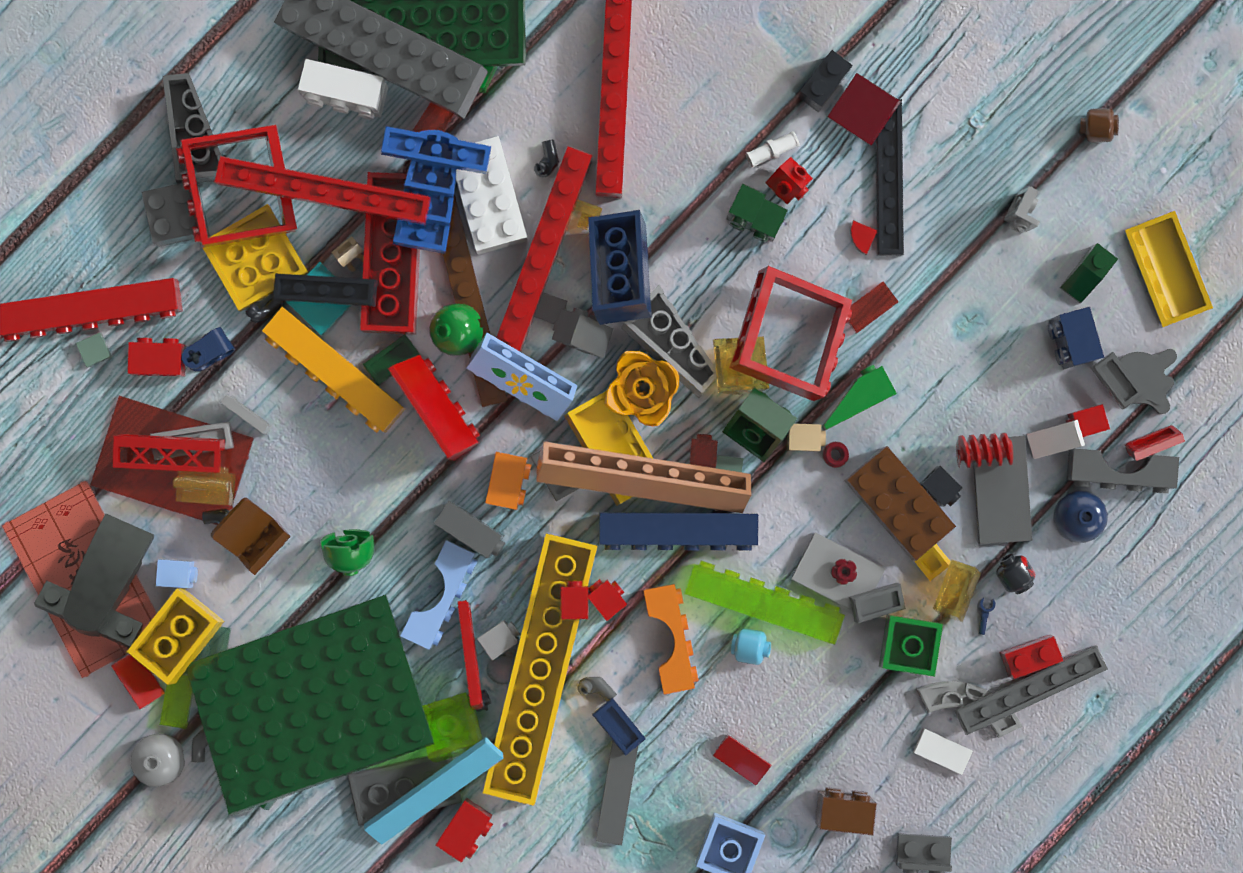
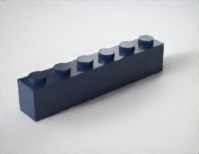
M600 513V545H605V550H621V545H631V550H647V545H658L657 550H673V545H684V550H700V545H710V550H726V545H736V550L752 551V545H758V514Z

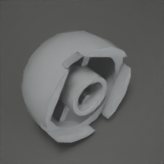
M159 733L144 737L135 745L131 754L130 766L133 774L140 782L148 786L161 787L172 783L181 775L185 766L184 750L174 737L167 734Z

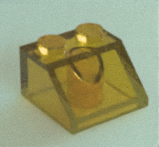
M764 336L757 337L751 360L767 366ZM738 338L713 340L719 393L741 395L749 394L754 387L761 392L770 389L768 383L729 368Z

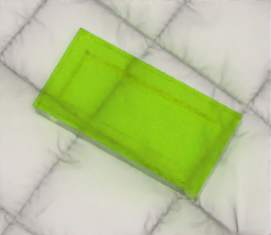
M183 674L176 684L166 685L159 725L187 729L193 698V690L188 675Z

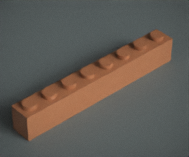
M550 442L543 443L537 460L536 482L737 513L744 512L751 497V474Z

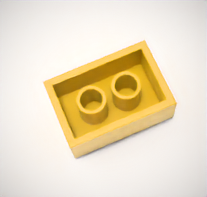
M177 588L127 652L167 685L176 684L186 671V668L195 660L225 621L186 589Z

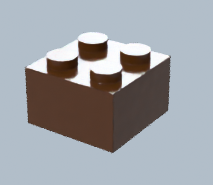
M826 787L825 791H818L815 823L821 830L873 835L877 803L870 795H867L868 792L852 790L851 794H844L839 788Z

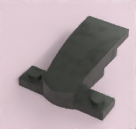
M106 513L87 549L71 591L46 581L34 602L35 607L64 619L72 629L81 634L95 637L102 636L130 648L141 632L143 623L116 612V609L129 591V585L142 565V559L154 539V534Z

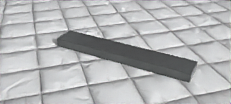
M1094 645L1064 659L1063 662L1042 669L954 711L965 735H968L1104 672L1108 668L1098 646Z

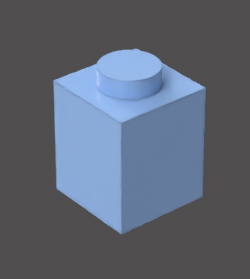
M158 560L156 586L192 588L193 583L197 582L198 568L194 567V561Z

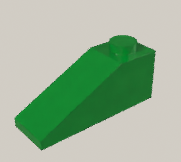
M873 364L860 371L862 376L855 380L822 425L824 431L897 394L883 366L876 369Z

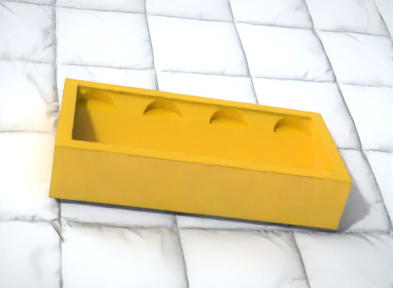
M1175 211L1125 230L1162 327L1213 309Z
M606 391L564 415L582 448L653 459L628 415L616 414L605 406ZM609 493L616 506L633 497Z

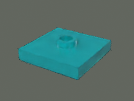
M321 262L307 274L310 276L335 277ZM286 301L321 336L352 306Z

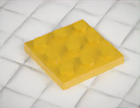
M266 204L211 237L281 224L270 205ZM286 233L203 248L240 312L274 293L275 273L305 275L308 273Z

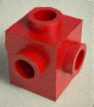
M790 157L778 167L765 183L775 192L778 198L788 205L794 198L799 201L809 191L806 186L813 178L804 167L800 166Z

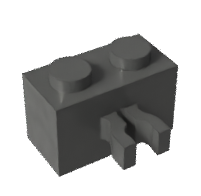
M573 308L572 312L562 309L559 319L555 321L552 329L554 331L552 340L583 353L604 358L614 328L605 324L599 325L595 316L590 315V317H587L589 313L578 308Z

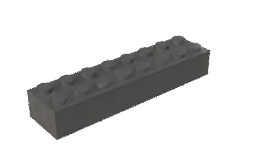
M285 0L274 21L282 29L370 73L383 77L385 80L463 119L488 73L482 65L350 0Z

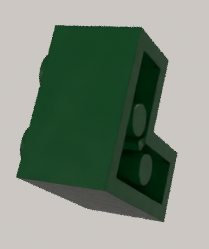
M742 183L726 220L731 221L729 225L737 230L744 231V229L754 232L753 237L766 243L768 240L774 241L788 210L766 200V194Z

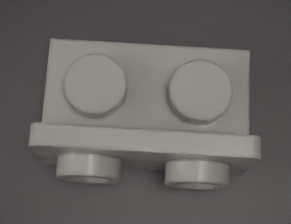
M1028 186L1016 194L1004 218V221L1009 223V228L1022 233L1023 231L1028 232L1038 227L1040 221L1027 215V213L1031 214L1038 203V199L1035 198L1038 190Z

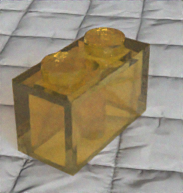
M951 559L933 609L940 615L963 622L981 574L978 569Z

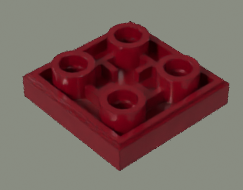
M856 73L827 117L869 145H872L901 101Z

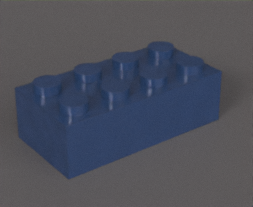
M634 210L588 217L592 309L599 325L652 318L647 230L641 211Z

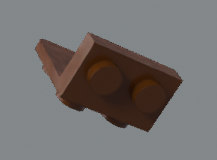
M246 497L242 498L211 532V537L237 556L248 571L254 575L267 564L270 558L291 537L275 518Z

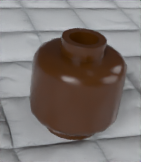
M1110 108L1089 109L1086 118H1081V134H1086V139L1089 142H1111L1114 136L1119 134V115H1114V111Z

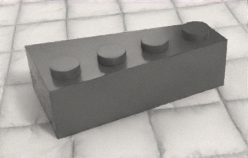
M189 73L163 76L177 184L182 183L181 174H186L184 163L179 164L176 148H180L181 140L213 135ZM218 146L190 150L197 183L215 181L221 156Z

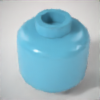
M744 628L738 634H734L731 654L735 655L738 662L759 665L764 660V657L769 658L771 642L767 641L764 632Z

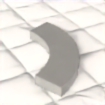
M958 681L935 682L916 689L927 713L945 708H961L991 694V692L979 686ZM1015 713L990 724L998 738L1023 727Z

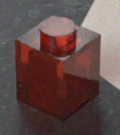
M697 434L696 439L691 438L689 464L716 468L718 440H712L713 435Z

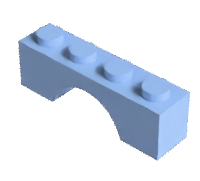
M449 540L445 541L435 562L445 581L443 597L430 610L413 611L401 637L429 650L433 645H439L444 634L440 629L444 621L449 623L455 611V608L452 607L455 597L460 599L467 584L463 583V580L467 573L472 575L478 560L474 559L476 553Z

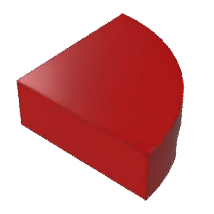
M853 220L850 229L852 241L862 254L867 255L877 230Z

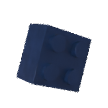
M1090 306L1049 319L1048 333L1051 340L1055 339L1057 346L1055 358L1058 365H1062L1063 370L1105 358Z

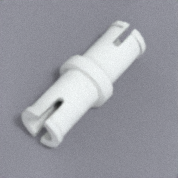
M792 131L776 140L769 139L765 145L745 154L748 163L754 168L770 159H778L779 155L799 147L800 144L796 134Z

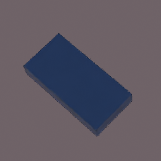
M613 697L592 713L593 717L625 756L646 740L645 736Z

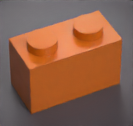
M496 452L486 504L515 510L518 509V505L523 506L526 490L522 489L523 480H529L532 466L527 464L528 458Z

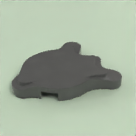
M1173 349L1164 350L1157 355L1145 352H1132L1119 359L1145 393L1134 401L1133 404H1147L1159 414H1166L1170 410V403L1166 394L1174 385V379L1166 376L1164 371L1177 359V354Z

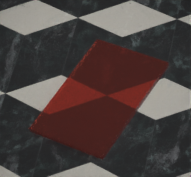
M119 396L90 485L203 521L202 512L218 509H228L231 511L233 509V503L247 460L249 459L254 438L231 431L234 448L221 451L219 473L113 468L114 435H150L211 425ZM120 447V462H131L138 456L130 447ZM137 448V449H138L140 452H142L145 448ZM153 448L144 454L150 463L157 464L160 461L154 460ZM214 451L201 453L196 457L203 466H214ZM187 455L172 459L177 465H184L190 457ZM139 459V460H137L135 463H144V462H143L141 459ZM166 459L162 464H170V463H169L168 460ZM192 461V462L189 464V465L197 466V464H196L194 461Z

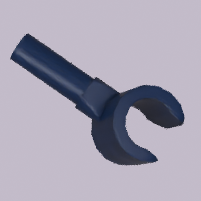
M984 597L977 604L981 612L979 634L985 635L989 612L994 610L996 606L994 599L990 602V609L983 607Z

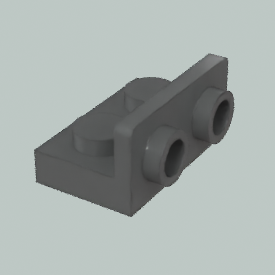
M898 833L897 867L903 869V873H919V870H927L929 873L952 872V865L950 864L952 837Z

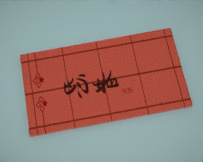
M82 481L77 486L2 525L38 595L46 581L71 591L87 549L105 516L88 481ZM136 574L129 585V591L116 609V612L143 623L140 635L157 612ZM48 613L82 678L88 677L89 674L128 654L129 648L102 636L95 637L81 634L72 629L64 619Z

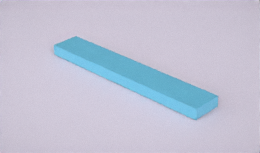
M485 737L364 824V830L381 845L501 761L503 753Z

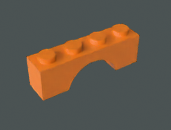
M675 584L643 589L648 616L665 622L672 630L674 636V648L671 656L658 667L663 694L695 689L694 682L699 680L696 666L691 667L689 656L694 655L691 640H685L684 630H689L686 614H680L679 604H684L681 588L676 589Z

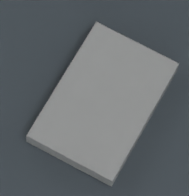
M815 532L791 579L852 610L849 597L875 589L885 568ZM846 559V561L851 560L855 563L857 577L853 582L841 585L832 577L831 569L835 566L837 560ZM843 569L842 573L846 574L847 570Z

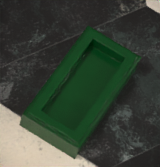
M404 334L365 362L363 366L376 384L380 386L393 376L388 368L416 357L420 353L407 335Z

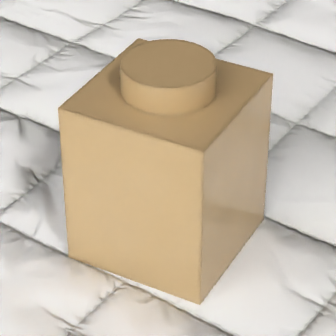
M793 424L787 434V451L819 452L821 451V446L826 444V431L821 430V425Z

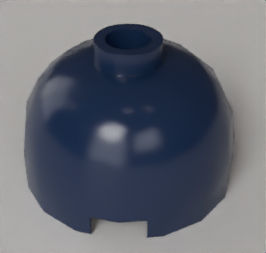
M1074 491L1058 501L1054 509L1053 521L1056 524L1057 530L1063 538L1071 542L1086 543L1095 540L1103 533L1107 525L1108 513L1105 504L1098 496L1090 492Z

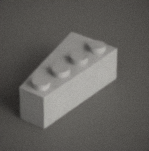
M658 285L650 293L652 318L625 321L621 329L657 361L663 360L671 364L678 372L679 381L700 398L720 373L703 348L699 346L688 326L684 324L673 304L669 302L661 286Z

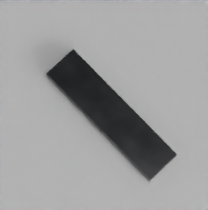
M275 273L273 300L375 307L378 280Z

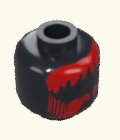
M1009 554L999 561L1001 565L997 568L996 575L1007 592H1015L1018 595L1026 592L1034 585L1033 581L1036 574L1026 557L1022 555L1014 557L1013 554Z

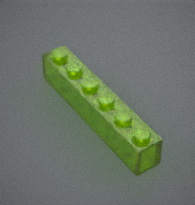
M700 561L699 565L693 563L684 594L834 645L836 644L845 617L844 614L839 613L840 607L828 603L821 607L814 604V598L800 594L799 599L789 596L790 590L778 586L771 590L765 588V582L750 577L749 582L739 579L740 573L728 569L721 573L714 570L716 565Z

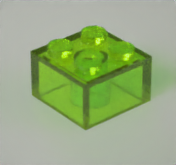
M466 692L423 705L435 743L426 747L428 759L434 763L460 756L483 739L476 710H473L470 706L469 694Z

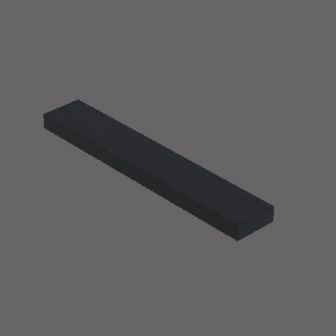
M898 99L901 101L875 140L877 256L904 255L902 99Z

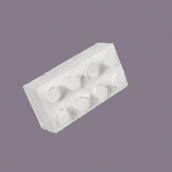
M499 136L475 142L492 146L487 174L456 169V181L478 255L528 241Z

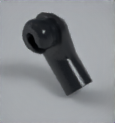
M554 139L542 142L545 156L534 166L535 174L540 177L551 175L559 164Z

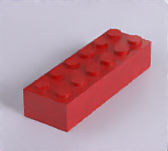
M368 172L367 185L403 192L407 174ZM366 214L363 279L378 280L376 306H361L360 330L364 333L416 335L420 249L393 245L397 219Z

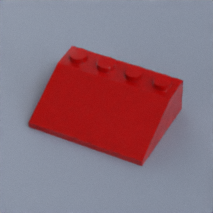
M418 355L388 368L448 459L454 461L480 444L477 438L481 435L473 423L467 425L462 417L466 414L458 401L455 403L451 401L448 396L451 390L443 379L437 380L433 374L437 369L429 358L424 360L421 355Z

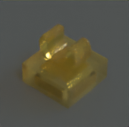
M577 200L574 212L581 215L577 227L588 230V217L601 216L603 209Z

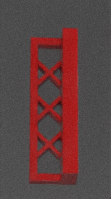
M134 434L114 435L113 468L219 473L221 451L225 450V439ZM120 447H130L138 456L131 462H120ZM137 448L145 449L142 452H140ZM151 448H156L164 456L157 464L150 463L144 456ZM164 449H172L168 454L164 451ZM176 450H184L190 457L184 465H177L170 457ZM190 450H197L198 452L193 455ZM203 451H214V466H203L196 457ZM141 459L144 463H135V462H136L137 460ZM167 459L170 464L162 463ZM192 461H194V462L197 464V466L189 465V464H190Z

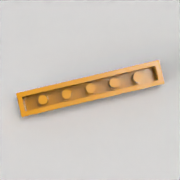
M284 307L280 308L262 330L267 335L264 340L275 349L281 346L287 351L285 357L296 366L299 363L307 368L305 372L307 376L316 383L319 380L323 381L327 385L325 390L335 399L341 396L348 402L345 407L356 416L359 413L368 419L365 424L376 433L379 430L386 433L405 411L401 404Z

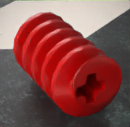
M995 433L990 434L988 439L985 434H980L978 441L974 435H969L967 441L963 435L958 436L956 443L958 467L960 468L961 461H964L966 467L970 468L972 460H975L977 467H981L982 460H986L988 467H991L993 459H996L998 466H1002L1004 458L1007 459L1009 465H1012L1013 445L1011 439L1008 438L1006 433H1001L999 439Z

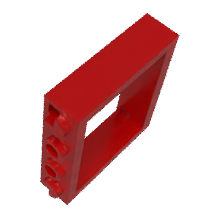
M277 125L184 139L180 142V148H176L179 164L184 163L186 173L181 174L184 190L189 189L191 200H187L189 216H194L196 226L192 227L195 242H200L201 248L291 233L297 230L292 200L277 196L283 225L208 237L190 151L265 138L270 165L285 169Z
M771 266L759 270L729 368L811 401L824 398L831 387V382L829 381L831 372L835 370L838 363V358L836 357L838 348L842 346L845 339V333H843L845 324L848 323L852 315V310L850 309L852 300ZM774 283L836 308L814 385L751 360Z

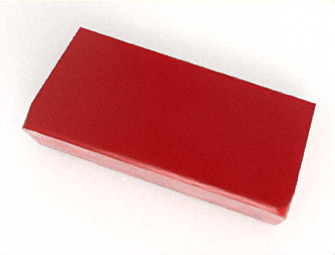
M130 654L111 665L139 709L145 708L165 694L153 673Z
M729 734L726 735L713 754L715 758L754 785L760 782L772 766L768 761Z

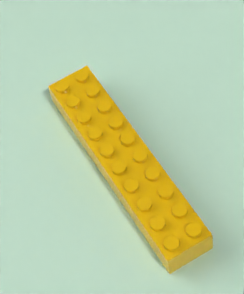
M548 533L545 534L494 744L503 753V759L488 769L483 789L484 794L535 805L580 619H561V586H567V581H583V586H588L597 545Z

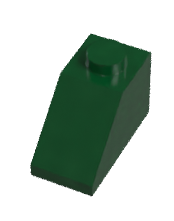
M1096 243L1089 248L1060 286V289L1077 302L1082 303L1103 280L1118 258Z

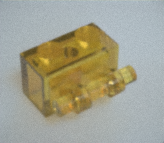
M220 468L219 473L178 471V477L174 478L173 483L174 488H177L176 501L233 505L236 474L228 473L229 468Z

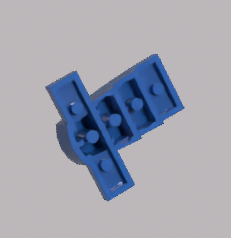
M386 126L381 155L411 160L403 192L428 196L431 199L425 225L397 220L393 245L445 254L453 206L456 169L487 174L492 146L461 141L455 136L440 130H425L419 133Z

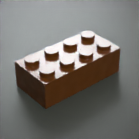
M888 446L880 449L844 480L913 561H917L956 527Z

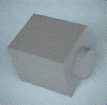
M504 619L477 639L491 660H494L519 642L517 636L520 633L512 621L507 624Z

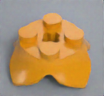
M625 351L616 364L617 378L606 390L605 406L619 415H634L644 425L659 426L668 416L672 397L678 390V372L666 361L654 360L649 355L640 351ZM642 380L650 385L648 394L646 391H640L639 386L642 385Z

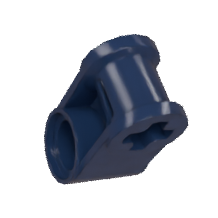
M218 327L187 347L182 353V361L191 370L201 372L232 354L235 348L223 329ZM194 353L199 355L198 359L200 362L198 364L192 361Z

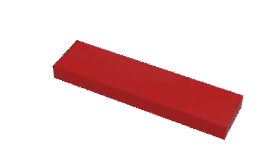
M467 600L458 601L470 706L473 710L482 709L483 701L471 606Z

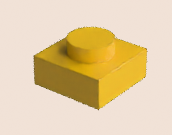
M937 544L917 561H914L929 581L952 565L951 561Z

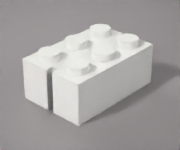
M305 59L298 90L304 99L308 100L307 104L322 108L323 104L333 106L334 111L348 114V111L351 110L359 112L358 116L373 120L374 116L380 118L382 116L388 86L384 78Z

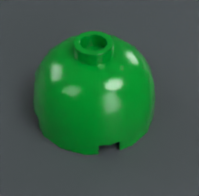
M464 303L446 305L439 309L431 319L429 326L430 338L442 353L450 356L466 355L473 352L481 342L483 327L480 328L478 321L481 318L471 306Z
M349 529L343 530L345 534L343 536L336 537L335 532L324 536L320 541L324 561L331 569L341 572L345 576H353L371 562L374 555L373 535L370 536L369 531Z

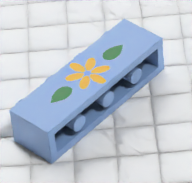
M486 333L472 353L466 368L476 376L484 378L497 388L508 392L521 402L527 403L545 416H549L558 421L573 401L577 388L576 384L489 333Z

